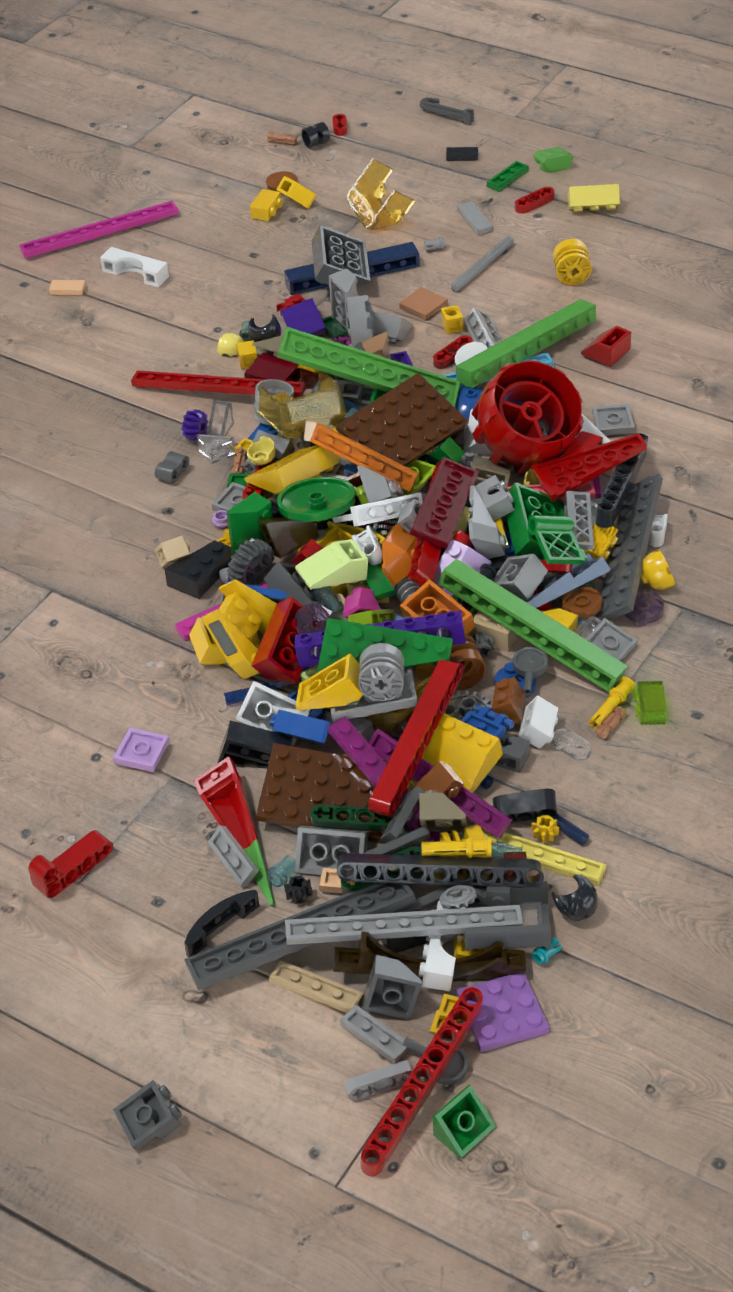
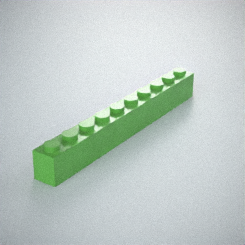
M579 299L456 365L457 381H460L461 384L467 387L474 388L491 379L506 364L522 362L595 322L596 305Z
M455 559L443 569L438 585L609 692L612 688H615L619 684V679L624 676L628 668L626 664L460 560Z

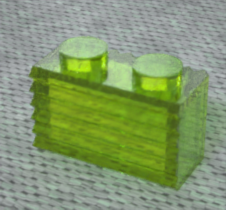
M637 681V689H633V701L638 703L635 704V717H639L641 725H664L666 723L667 709L663 681Z

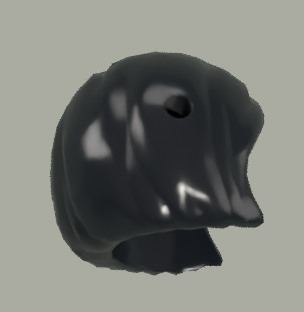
M272 314L271 322L264 327L256 326L254 318H251L248 322V333L251 340L258 342L281 336V326L274 314Z
M574 874L573 878L578 883V889L567 895H558L552 892V896L558 911L565 918L571 921H582L595 913L598 905V895L594 885L586 876Z

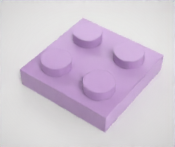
M129 728L113 757L114 764L154 772L170 742L169 736Z

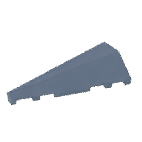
M586 553L587 559L584 564H572L571 573L569 571L557 574L542 588V592L533 595L532 599L527 603L538 608L609 572L611 569L603 557L593 559L589 553Z

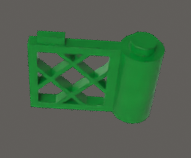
M530 516L528 531L530 535H535L547 564H584L587 556L584 549H580L572 532L574 530V522L570 516ZM544 538L552 540L553 543H549L548 541L544 540ZM560 538H568L570 544ZM557 543L558 545L565 548V550L562 551L554 545ZM550 550L560 557H552ZM570 551L571 553L575 554L576 557H572L571 555L567 554V552Z

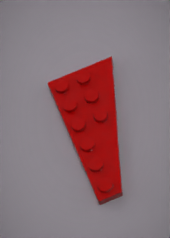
M638 433L531 465L532 472L553 502L565 495L566 491H572L643 452L647 449V445Z

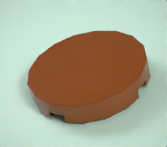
M280 171L268 176L266 186L272 191H277L276 189L284 176L297 183L298 178L292 172Z
M578 587V590H571L565 593L562 598L563 610L578 615L580 619L596 615L603 606L602 596L591 587Z

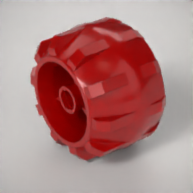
M534 360L516 364L508 363L501 367L498 374L487 383L474 405L472 415L478 421V425L472 435L476 443H485L492 453L489 458L492 463L497 465L501 460L513 465L516 474L525 475L531 468V465L561 457L574 442L584 423L581 405L583 401L579 391L561 370ZM539 420L542 421L546 428V437H543L542 431L538 424Z

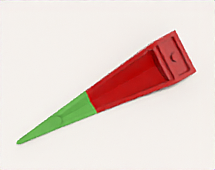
M228 756L193 781L199 796L218 824L228 828L259 871L254 876V879L269 904L275 907L243 781L239 776L234 761Z

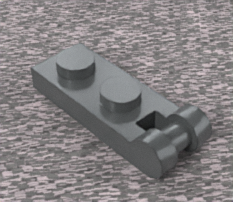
M415 787L403 797L383 833L381 841L388 843L403 835L405 831L403 826L412 818L414 814L412 809L420 801V793H425L422 788Z

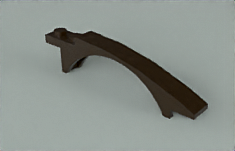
M361 932L358 949L334 947L333 972L370 975L375 956L379 955L400 960L423 982V977L419 976L421 962L426 963V960L393 952L378 943L369 932ZM496 942L481 952L457 958L455 960L452 982L525 973V950L503 949V943Z

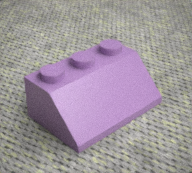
M451 539L438 562L433 580L449 596L454 594L438 584L443 569L455 559L460 560L477 572H480L482 564L491 565L492 563L472 548Z

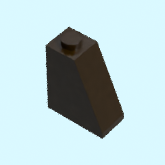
M286 517L258 520L267 544L274 551L273 556L280 559L302 547L311 539L314 540L319 537L316 521L302 522Z

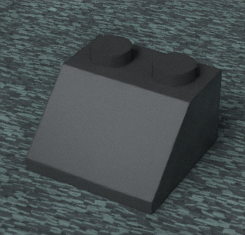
M376 955L364 991L363 1010L410 1020L422 980L400 960Z

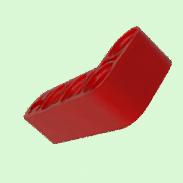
M93 830L51 862L43 855H37L28 866L33 886L48 898L57 896L106 858L113 849V843L97 830Z

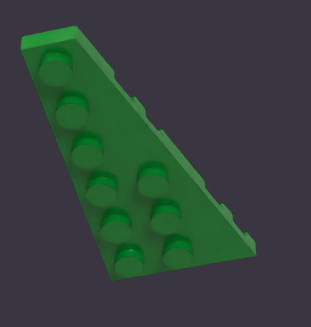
M327 618L317 673L348 654H351L360 664V656L364 649L378 643L397 647L403 654L405 660L404 668L414 665L438 663L441 659L449 661L453 639Z

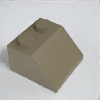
M427 790L425 793H420L421 827L426 826L429 832H451L452 830L463 832V828L467 827L466 814L443 793H438L437 790Z

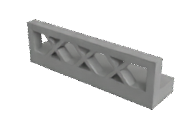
M473 307L463 319L474 342H481L487 348H490L502 341L488 314Z
M566 491L564 516H570L573 520L574 530L572 532L577 542L581 537L588 541L578 542L580 549L593 550L590 493ZM575 499H585V502L580 504ZM581 510L586 515L581 517L577 512ZM583 524L587 528L582 530L577 526ZM570 551L567 552V554L571 555L572 557L576 556Z

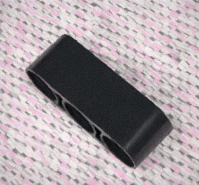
M546 788L505 794L492 799L493 807L511 818V823L533 820L543 815L552 817L557 814L556 791Z

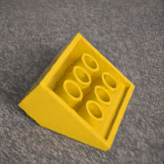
M315 445L300 449L244 479L245 482L275 494L295 482L320 477L322 471L326 473L335 469L334 465L338 464L340 460L338 455Z
M444 713L422 758L433 766L439 761L450 765L463 781V786L474 792L501 758L503 751L499 738Z

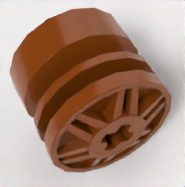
M465 634V644L452 645L449 661L463 665L462 677L456 690H464L477 685L487 672V666L476 642L467 634Z

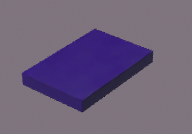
M313 298L280 310L289 328L315 336L327 332Z

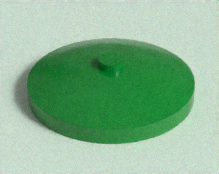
M314 477L295 482L284 488L277 497L279 512L288 519L302 522L322 521L337 517L348 511L356 501L354 486L350 482L336 477Z

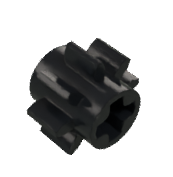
M302 875L290 877L289 884H284L286 899H291L295 904L307 902L308 896L313 895L310 879L306 880Z

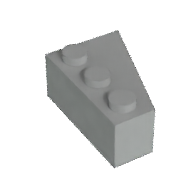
M368 295L347 297V320L350 325L348 335L349 339L351 338L349 346L353 348L358 342L375 337L373 309Z

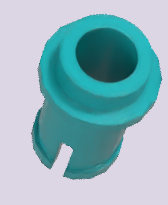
M555 937L551 938V950L545 946L534 948L532 953L533 960L537 964H546L551 956L562 950L561 944L557 947L555 946L560 941Z

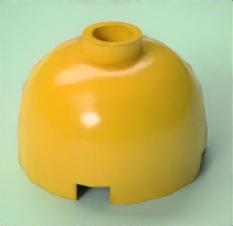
M659 549L651 552L643 559L641 580L644 584L648 583L655 590H664L676 585Z

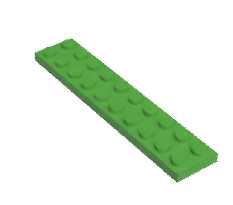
M286 327L277 356L290 362L389 392L415 374L420 373L454 407L456 404L460 381L293 328Z

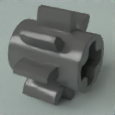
M479 632L473 635L472 638L476 642L483 658L489 656L492 650H495L493 645L495 642L492 636L488 637L486 632Z

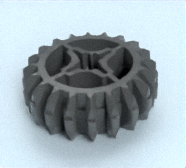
M253 538L249 541L246 540L244 545L240 544L239 549L235 550L234 556H231V562L228 563L230 567L227 569V572L229 573L228 578L230 581L236 579L247 585H258L261 583L271 567L274 566L272 562L275 557L273 556L274 551L272 547L263 540Z

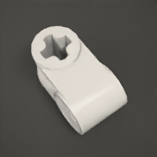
M668 514L654 516L648 542L649 546L660 547L664 544Z
M369 525L366 527V530L358 535H352L354 542L366 555L371 565H377L383 561L382 548L376 534Z

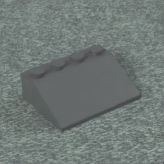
M320 225L311 241L315 280L321 284L329 285V275L348 269L356 276L357 284H369L370 274L366 242Z

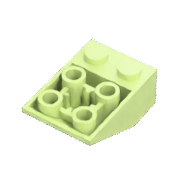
M353 539L331 543L296 565L295 569L310 589H319L326 586H338L344 583H356L367 580L368 558Z

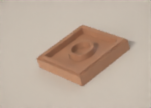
M420 287L401 301L399 308L427 320L446 306L448 299Z

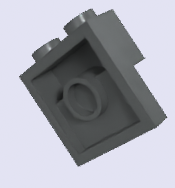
M154 1080L113 1109L132 1148L136 1151L158 1136L160 1139H163L182 1125L179 1120L182 1116L181 1111L174 1103L171 1105L169 1101L172 1097L171 1092L165 1085L160 1086Z

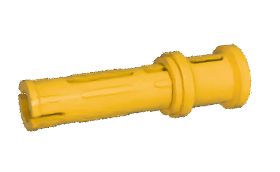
M626 676L619 679V684L609 691V697L588 720L591 727L597 724L594 727L597 730L618 705L626 702V697L629 693L634 692L636 689V684L632 679Z
M468 837L465 841L422 842V857L466 855V857L472 858L473 856L487 855L488 858H492L491 837L472 840L471 837Z

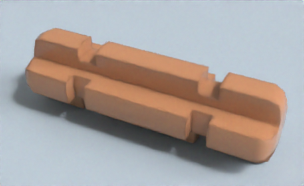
M269 132L267 134V141L295 145L297 143V136Z
M239 447L235 452L231 473H243V463L245 462L247 451L242 447Z
M617 706L602 723L603 725H600L596 730L597 737L606 739L621 722L620 720L626 716V709Z

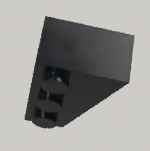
M214 540L165 568L167 586L200 599L220 578L219 571L230 567L228 563L232 560L231 547Z
M230 720L220 748L217 764L229 756L234 761V764H237V767L244 768V764L257 765V768L267 769L273 744L291 746L292 737Z

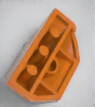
M398 524L394 525L382 542V571L392 586L408 575L417 537L410 535Z

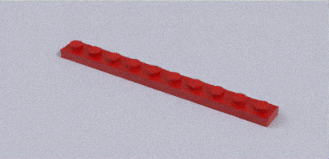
M137 370L131 379V384L141 388L150 387L204 391L208 393L255 395L256 385L266 379ZM285 381L294 388L293 399H301L306 390V382Z

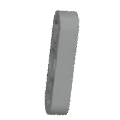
M402 1061L351 1078L344 1087L350 1100H360L404 1085L414 1068L410 1061Z

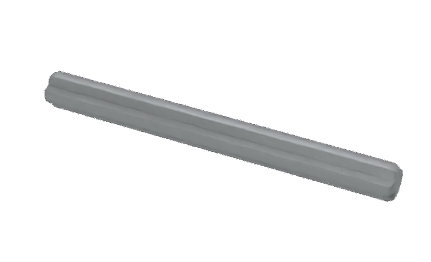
M506 236L451 283V290L458 292L513 245V237Z

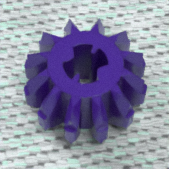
M191 409L183 416L184 420L181 430H183L182 434L187 439L199 441L207 434L206 430L209 420H207L208 416L203 411Z

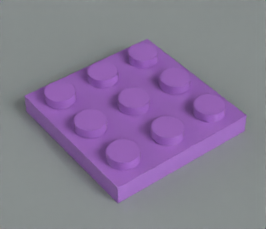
M525 973L508 975L456 989L457 997H460L461 993L469 987L478 988L483 994L481 1013L471 1027L480 1052L549 1033V1025ZM467 1001L468 1004H476L475 1001Z

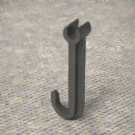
M431 97L423 98L420 101V108L424 111L463 120L465 125H471V122H474L473 109L460 110L435 104L440 103V99Z

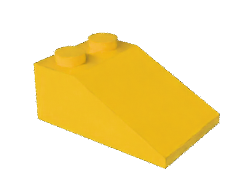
M197 618L189 636L199 663L209 665L228 663L202 619ZM256 633L251 642L258 649L260 640Z
M348 654L299 683L295 708L301 711L345 706L352 701H358L363 696L358 685L359 663L351 654Z

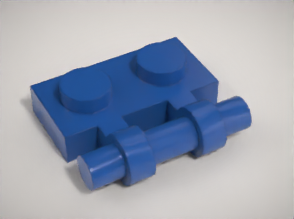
M476 705L474 712L469 711L460 720L499 739L506 734V727L512 729L514 726V721L508 719L507 715L497 714L491 708Z

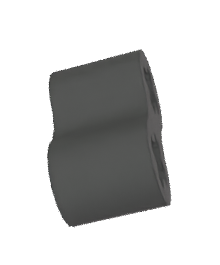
M173 451L168 452L164 461L156 466L155 477L175 483L179 475L187 470L189 457Z

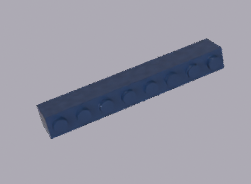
M413 242L367 252L370 277L419 267V252ZM314 264L284 270L285 285L290 295L329 287V285L321 284L315 280Z

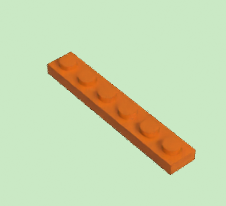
M320 423L316 425L310 438V442L358 466L362 465L397 482L398 485L401 484L402 488L409 492L413 490L419 473Z

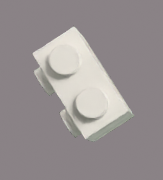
M537 695L525 708L519 737L529 740L530 744L539 749L546 743L549 744L555 735L553 730L558 721V707Z

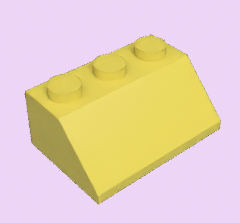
M619 184L569 187L567 192L569 210H573V212H581L583 209L598 211L600 210L599 208L615 210L620 205Z

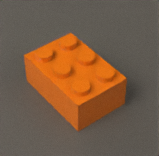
M430 579L400 604L404 619L408 617H423L429 614H443L449 611H461L465 634H468L475 628L472 614Z

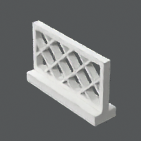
M420 492L350 507L351 514L334 517L333 522L353 520L355 527L398 518L401 508L412 500L416 499L422 504V494Z

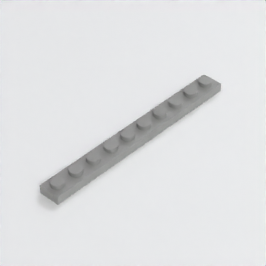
M520 905L290 919L285 920L287 945L360 940L362 931L369 932L374 939L464 933V928L522 926L523 920Z

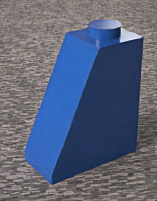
M279 709L277 714H272L269 726L273 727L272 732L321 746L325 743L328 726H330L331 722Z

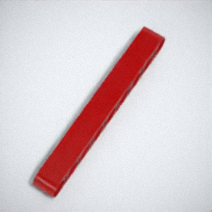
M441 461L434 468L431 483L434 479V476L438 470ZM417 537L408 579L420 587L429 579L433 582L442 547Z
M439 660L370 797L368 806L370 812L389 817L395 814L462 677V664Z
M469 987L461 993L362 1149L361 1170L364 1174L376 1176L383 1170L480 1015L483 994L478 988ZM471 1000H472V1001H475L476 1004H472V1005H471V1004H468L467 1001H471ZM461 1019L464 1023L459 1024L455 1020ZM449 1038L453 1042L446 1043L443 1041V1039ZM439 1058L441 1061L432 1062L430 1059ZM425 1077L428 1081L421 1082L418 1078ZM414 1097L416 1101L408 1102L405 1098ZM401 1117L404 1120L402 1122H395L392 1118ZM382 1137H388L389 1139H391V1141L388 1143H383L379 1139ZM370 1157L376 1158L378 1162L371 1164L368 1163L366 1160Z

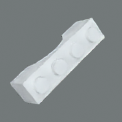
M110 247L100 257L103 272L114 275L128 271L138 272L143 275L145 284L159 287L169 277L168 264L163 261Z
M438 901L436 910H446ZM461 934L431 935L426 937V941H430L429 945H424L422 958L426 959V963L421 962L419 976L423 977L422 987L444 991L451 990L456 958L449 955L442 945L449 940L455 939L456 935L461 936Z

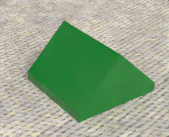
M467 1085L433 1115V1135L460 1158L496 1127V1124L471 1085Z

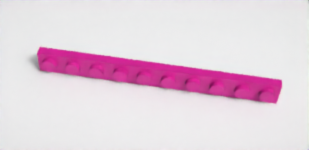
M169 201L19 245V248L24 258H32L56 249H63L87 240H94L118 231H125L132 227L156 222L166 217L169 218L179 214L175 203Z

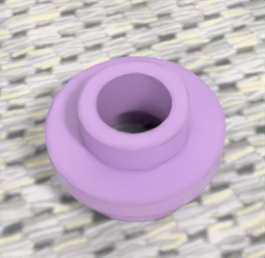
M219 510L214 513L212 518L214 526L220 528L228 526L227 511Z

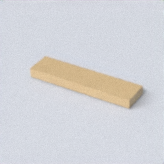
M281 960L269 977V982L345 1013H348L355 1005L360 1006L364 999L363 992Z

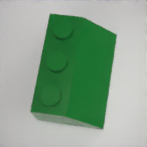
M254 492L226 512L232 556H234L235 550L239 549L240 544L244 545L246 540L249 541L253 538L266 542L258 520L273 518L272 505L269 500Z

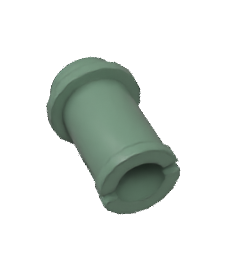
M249 320L243 322L242 329L239 332V336L244 341L251 339L248 333Z

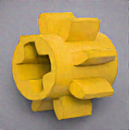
M549 815L537 817V823H531L533 838H537L542 843L553 842L554 835H559L557 819L553 820Z

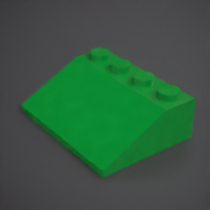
M515 482L508 490L514 499V502L511 503L514 511L506 515L515 555L535 554L539 560H545L535 535H530L528 531V520L532 515L564 516L562 500L556 499L552 502L547 494ZM544 538V540L548 541L549 543H553L552 540ZM557 543L554 545L562 551L565 550V548L558 545ZM550 550L552 557H560Z

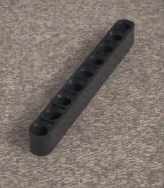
M639 433L645 440L646 445H648V436ZM647 449L616 466L597 505L595 522L597 526L602 528L613 526L646 457Z
M347 853L341 855L337 863V876L346 882L538 887L544 880L542 864L535 859L452 856L422 857L420 855ZM350 865L353 869L345 870L342 866ZM372 865L376 867V869L373 871H369L365 867ZM391 866H396L399 868V870L393 872L390 871L388 868ZM414 867H420L423 870L420 872H414L411 869ZM441 867L445 869V872L437 873L435 869ZM462 868L469 870L465 874L458 872V870ZM484 869H490L492 871L490 874L481 873V871ZM507 870L515 871L512 875H506L504 872ZM533 870L539 872L535 876L528 875V872Z

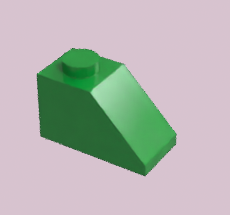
M449 437L423 462L436 466L445 457L461 463L462 460L460 458L465 452Z

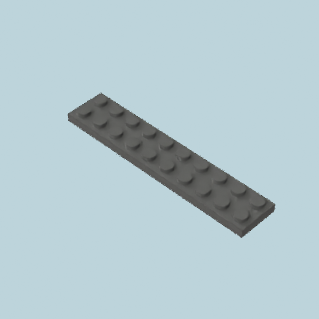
M659 474L652 477L649 476L636 484L633 483L622 505L617 526L618 532L616 534L618 540L611 550L608 563L611 570L605 575L601 591L603 606L595 616V620L598 623L604 618L609 621L633 611L643 569V559L646 555L663 481Z
M374 882L184 960L199 991L204 988H210L214 984L226 979H232L236 975L248 970H254L258 966L270 961H276L287 954L298 952L309 945L317 944L287 945L285 920L384 914L406 908L417 901L415 894L407 883Z

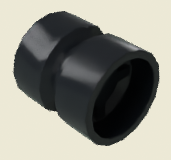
M324 122L301 130L302 140L307 148L330 140V132Z

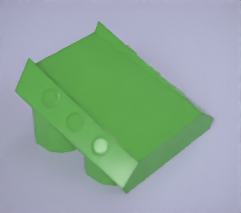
M560 147L540 150L533 155L543 172L567 169L571 167L574 158L569 152Z

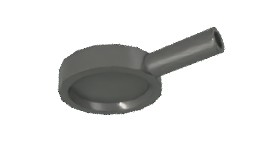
M524 647L514 653L512 658L514 671L524 677L523 693L525 695H530L532 692L533 678L545 673L548 667L547 655L539 648Z
M408 1037L403 1042V1046L421 1056L427 1049V1047ZM461 1047L458 1048L437 1083L453 1085L465 1077L468 1069V1056ZM439 1058L430 1059L432 1062L441 1061Z

